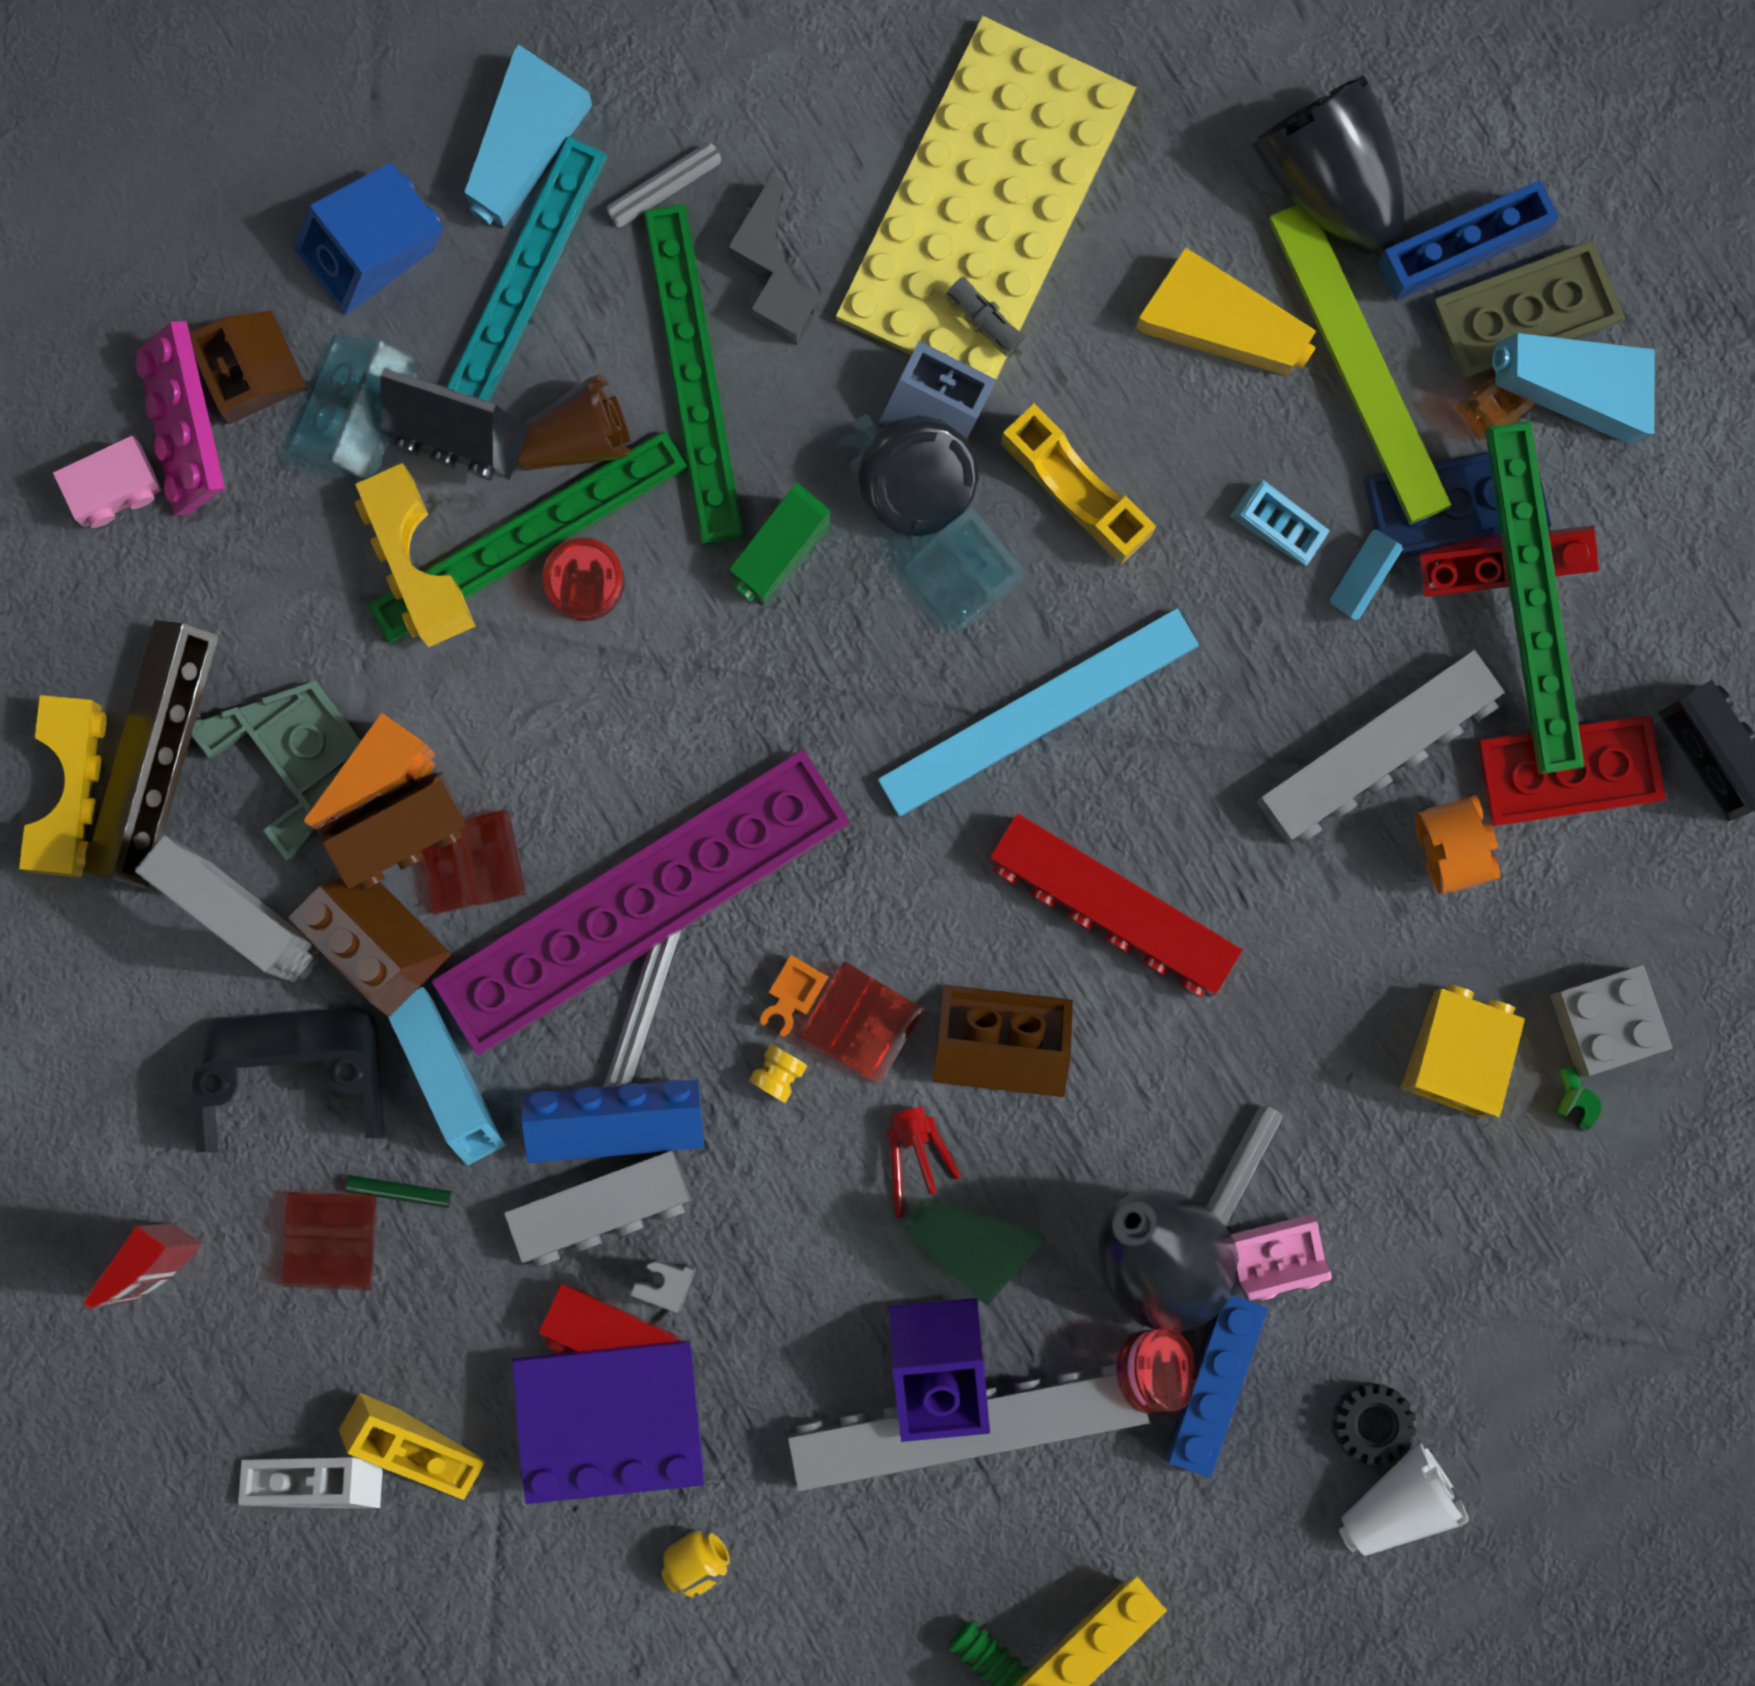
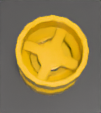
M770 1044L764 1054V1067L762 1069H755L748 1081L783 1103H786L792 1093L790 1083L796 1078L802 1077L808 1065L777 1046Z

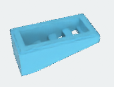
M1264 480L1251 484L1230 516L1241 526L1303 566L1308 565L1330 532L1325 526ZM1262 499L1266 503L1256 516L1253 514V511ZM1275 509L1279 510L1280 514L1272 526H1269L1266 523ZM1291 518L1295 523L1286 537H1284L1280 533ZM1306 528L1311 532L1301 547L1298 548L1294 543L1303 529Z

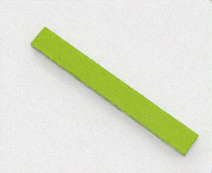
M1297 205L1271 215L1269 218L1271 228L1409 524H1414L1449 509L1451 502L1323 229L1304 214Z

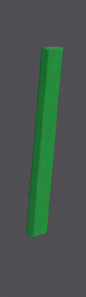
M686 204L644 210L701 543L704 546L744 539Z
M1525 421L1485 428L1537 771L1538 774L1585 767L1532 422Z
M666 430L631 449L630 455L622 459H615L425 570L424 573L435 576L451 575L466 600L688 469L687 465ZM389 591L367 604L390 644L409 633L402 617L403 613L408 612L403 598L396 600L392 591Z

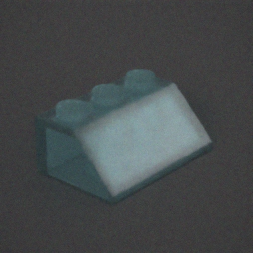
M334 334L284 452L347 478L363 481L374 476L382 464V455L390 438L382 430L381 372L383 368H387L415 377L420 363L382 341Z

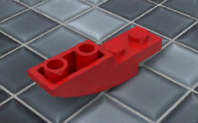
M1594 525L1550 530L1548 526L1555 577L1599 571ZM1501 533L1457 542L1420 553L1425 597L1509 587Z

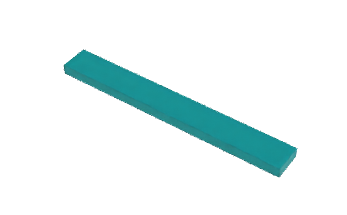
M569 136L567 137L446 388L490 402L607 160L606 153Z

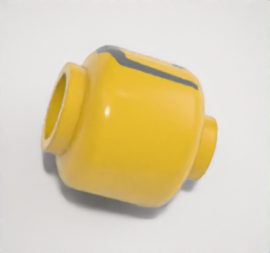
M700 1530L693 1531L667 1547L663 1556L665 1568L661 1571L662 1577L671 1591H680L689 1598H695L725 1580L730 1556L718 1536L713 1533L707 1534Z

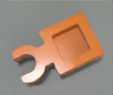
M790 955L768 992L778 998L779 1001L776 1005L764 1010L760 1018V1024L765 1026L771 1016L781 1015L785 1020V1025L779 1035L783 1038L788 1036L793 1028L792 1014L795 1009L807 1015L829 977Z

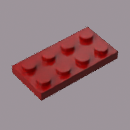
M1651 715L1579 725L1585 767L1538 774L1532 733L1478 741L1477 746L1492 827L1665 801Z

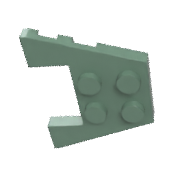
M316 681L262 698L263 700L241 708L235 707L221 712L222 714L205 720H197L194 723L191 734L210 759L215 758L247 733L251 736L299 800V804L263 830L288 863L296 858L315 831L313 827L304 822V819L361 742V739Z

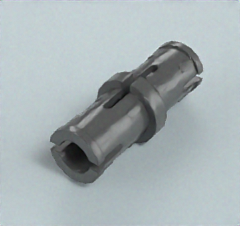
M963 276L957 280L945 294V298L957 307L971 322L970 327L975 332L981 331L1005 357L1010 355L1022 343L1021 341L1025 339V336L1013 327L999 312L1000 307L994 301L990 303L983 297L966 277Z

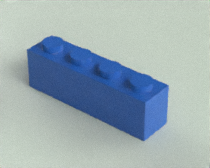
M1539 180L1386 249L1377 265L1396 302L1548 233L1558 221L1559 216L1542 181Z
M677 1079L659 1083H630L624 1086L585 1087L577 1090L540 1091L522 1094L521 1123L528 1163L704 1148V1126L699 1079Z
M1232 1295L1225 1307L1210 1320L1164 1456V1460L1169 1464L1209 1478L1212 1477L1268 1307Z

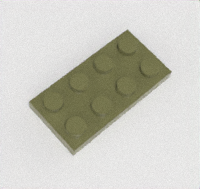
M1594 240L1438 297L1432 302L1463 382L1494 371L1492 358L1496 349V343L1516 333L1577 340L1620 324L1625 320Z

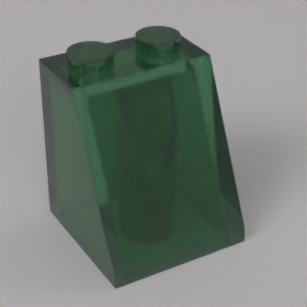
M933 1200L929 1205L924 1201H920L904 1220L910 1225L904 1233L987 1306L1046 1240V1237L1038 1231L937 1200Z

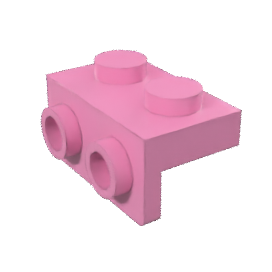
M1314 1214L1232 1234L1239 1257L1236 1277L1248 1301L1254 1299L1268 1300L1275 1297L1278 1293L1297 1288L1311 1289L1318 1286L1320 1282L1332 1279L1330 1268L1324 1258L1318 1223Z

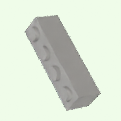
M670 1151L510 1210L504 1214L521 1262L525 1263L533 1260L535 1268L560 1259L558 1250L575 1245L576 1251L580 1252L601 1244L600 1234L616 1229L620 1237L644 1228L641 1219L654 1214H658L660 1221L685 1213L682 1204L691 1201L674 1151Z

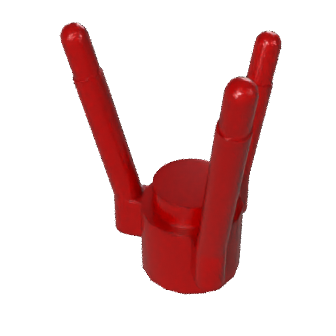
M924 1107L909 1109L890 1116L893 1128L886 1130L891 1144L895 1216L899 1219L904 1214L900 1142H902L904 1149L914 1148L929 1194H934L936 1187L923 1144L929 1142L928 1135L952 1177L959 1179L961 1176L937 1131L933 1116L927 1117Z

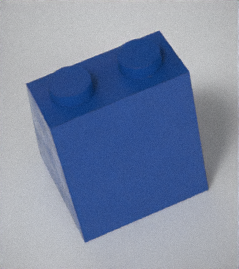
M390 162L311 204L302 224L294 250L340 310L346 315L435 249L444 228L436 212L432 208L427 207L417 195L411 180L406 175L401 174L396 166Z

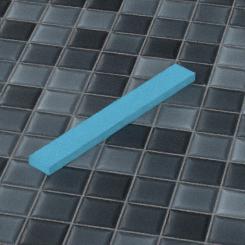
M1177 608L880 777L878 782L900 818L1199 647V644Z

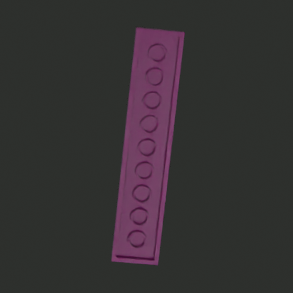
M803 749L432 980V983L474 1052L480 1057L659 945L670 936L683 930L850 825V821Z

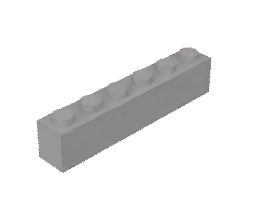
M1473 650L1265 794L1257 801V804L1285 844H1288L1295 838H1297L1300 844H1303L1322 830L1318 822L1332 813L1337 820L1358 806L1353 798L1365 789H1368L1370 794L1373 795L1391 783L1393 779L1388 773L1401 764L1408 771L1428 757L1424 750L1427 746L1438 740L1443 747L1464 731L1459 725L1473 715L1476 721L1479 722L1499 708L1494 700L1504 694L1505 691L1477 652Z

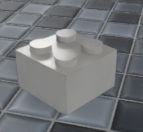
M1644 965L1629 968L1550 994L1574 1067L1576 1066L1579 1077L1591 1076L1673 1049Z

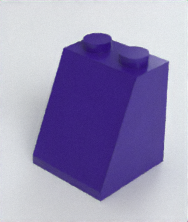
M977 1298L889 1306L892 1369L901 1442L991 1434Z

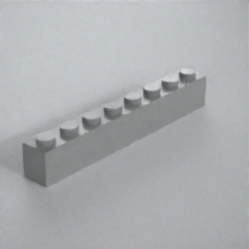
M1119 1362L1101 1366L1102 1374L1084 1377L1083 1370L1058 1374V1383L1043 1386L1040 1384V1379L1025 1380L1014 1383L1015 1391L997 1394L996 1387L986 1388L991 1434L901 1442L896 1405L884 1408L883 1417L867 1419L866 1413L861 1412L839 1417L841 1425L823 1428L822 1421L796 1425L797 1433L790 1434L788 1440L799 1492L1149 1424L1146 1405H1142L1138 1401L1132 1389L1129 1392L1124 1390V1381H1129L1128 1367L1125 1366L1127 1362Z

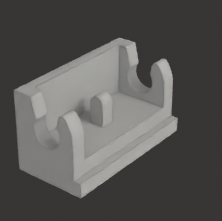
M664 1260L649 1263L647 1265L648 1269L662 1274L655 1275L653 1281L662 1287L656 1286L653 1282L640 1281L639 1284L634 1285L631 1296L678 1313L682 1309L697 1268L691 1265L683 1268Z

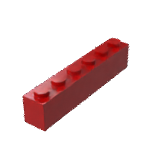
M1019 813L1014 817L988 861L995 865L992 872L999 878L1012 885H1015L1017 880L1032 888L1029 895L1050 908L1053 907L1054 903H1057L1069 910L1070 912L1067 916L1069 920L1088 931L1092 925L1107 934L1104 940L1108 944L1124 953H1127L1129 948L1133 949L1145 957L1142 961L1143 965L1162 976L1167 971L1182 979L1179 985L1181 988L1202 999L1204 994L1210 997L1217 994L1243 949Z

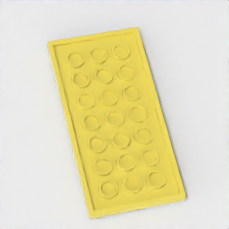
M982 16L840 306L836 320L909 355H912L918 341H921L997 380L1007 357L981 331L975 332L970 327L971 322L957 307L945 298V294L957 280L963 276L966 277L983 297L990 303L994 301L1000 307L999 312L1020 332L1129 107L1136 87Z

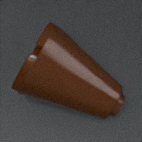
M601 374L589 377L521 423L520 425L529 434L516 466L521 464L524 470L531 471L622 459L630 455L632 450L623 445L631 442V438L621 406L616 395L607 398L602 389L609 385L606 378Z

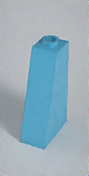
M520 45L513 52L465 189L466 198L471 206L469 211L483 223L490 225L494 221L503 228L508 224L562 149L567 137L572 135L592 107L590 94L587 90Z
M1516 333L1496 343V349L1492 358L1496 386L1623 442L1632 443L1654 434L1655 349Z
M424 987L416 990L388 1018L447 1144L468 1166L507 1145L433 998Z

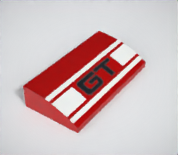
M174 1224L136 1226L83 1304L92 1309L126 1303L144 1296L159 1287L181 1269L202 1243Z

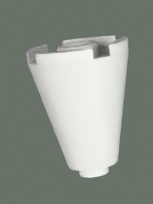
M1420 1443L1413 1447L1342 1516L1344 1526L1339 1529V1532L1352 1553L1359 1549L1364 1556L1460 1527L1469 1522V1517L1461 1500L1453 1503L1452 1499L1455 1498L1451 1490L1453 1485L1432 1453L1427 1448L1424 1449L1423 1444Z

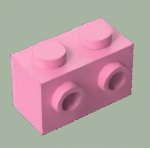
M133 436L53 472L74 519L84 528L89 525L91 528L106 525L115 519V513L129 506L131 509L144 507L154 501L155 494L163 491L142 445Z

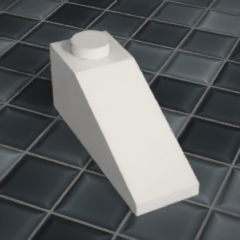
M358 1458L242 1460L238 1505L339 1509L380 1508L383 1468Z

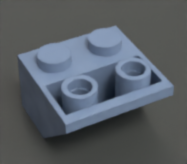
M918 341L878 425L886 428L897 420L920 415L941 419L961 433L967 440L996 379Z

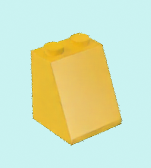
M1449 984L1447 990L1441 988L1433 992L1400 1089L1481 1119L1498 1118L1503 1108L1525 1018L1514 1015L1515 1007L1490 999L1487 1005L1473 1000L1474 992Z

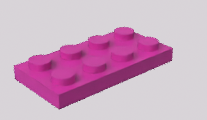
M178 321L167 324L136 351V369L138 375L143 378L146 391L145 409L148 417L152 419L156 435L155 453L157 458L162 461L165 475L164 492L167 500L171 502L174 516L191 514L225 489L187 321Z

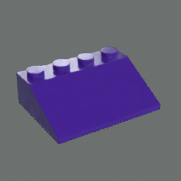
M691 1340L513 1358L518 1443L525 1504L704 1485L705 1462Z

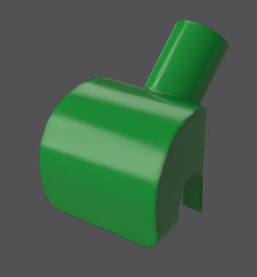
M1576 1066L1559 1070L1565 1095L1560 1100L1556 1114L1564 1119L1571 1109L1579 1110L1581 1119L1577 1127L1586 1132L1601 1115V1101L1595 1092L1581 1087Z

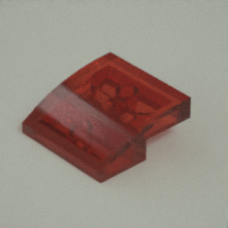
M500 810L465 819L467 826L460 830L463 835L462 838L441 849L437 843H434L421 850L424 856L422 860L434 914L448 913L526 896L509 811Z
M843 962L799 1037L880 1085L924 1012V1009L852 965Z
M288 1192L283 1233L286 1239L281 1278L283 1287L372 1291L377 1197L369 1195Z

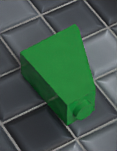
M796 483L730 568V576L735 581L731 587L748 602L751 603L756 598L764 605L831 528L830 510L801 485Z

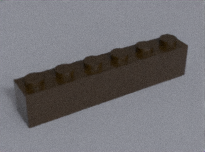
M154 620L84 873L119 883L149 888L150 882L139 875L136 870L164 835L218 641V635L184 623Z

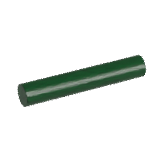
M355 1175L348 1176L346 1192L443 1208L450 1207L452 1191Z

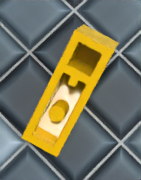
M359 1393L338 1430L348 1454L462 1500L465 1499L485 1464L484 1459L399 1408Z

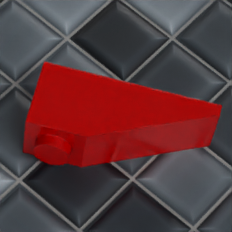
M567 1283L561 1284L538 1332L547 1337L544 1343L546 1346L560 1353L570 1352L571 1349L580 1352L684 1340Z

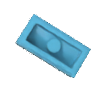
M1373 530L1330 598L1331 604L1354 620L1360 619L1403 550L1402 545L1382 532Z

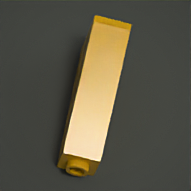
M1188 248L1184 249L1139 317L1135 328L1141 333L1284 376H1288L1295 365L1303 369L1316 349L1315 346L1310 344L1316 330Z

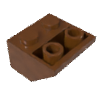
M271 310L223 317L189 333L195 360L220 413L229 424L308 389Z

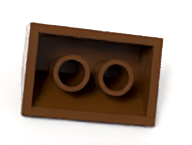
M441 772L424 781L421 785L419 784L328 832L323 840V845L347 888L350 889L359 885L362 891L383 880L385 877L382 871L398 864L400 869H404L424 858L421 850L434 843H437L441 849L463 837L460 830L467 826V822Z
M342 878L321 885L288 917L354 987L388 1017L451 955L450 951L381 882L362 891L359 885L348 889Z
M943 984L933 1082L1064 1097L1071 1059L1073 1000Z

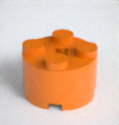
M1477 795L1427 808L1415 814L1418 843L1420 847L1424 846L1428 861L1424 862L1426 870L1438 894L1456 892L1501 878L1498 862L1494 854H1491L1492 850L1498 849L1497 838L1491 824H1482L1483 811Z

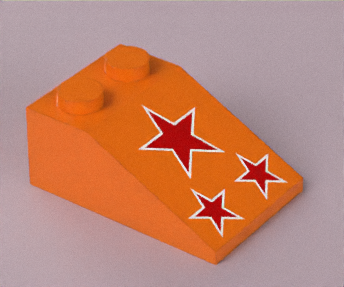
M381 713L306 816L304 822L325 835L412 788L415 782L421 785L435 767V763L431 761L435 753L425 742Z

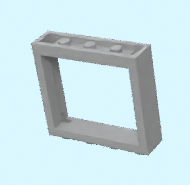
M165 835L136 870L139 875L266 973L291 982H295L298 977L304 980L311 974L312 968L319 960L316 954L320 950L303 933L200 853Z

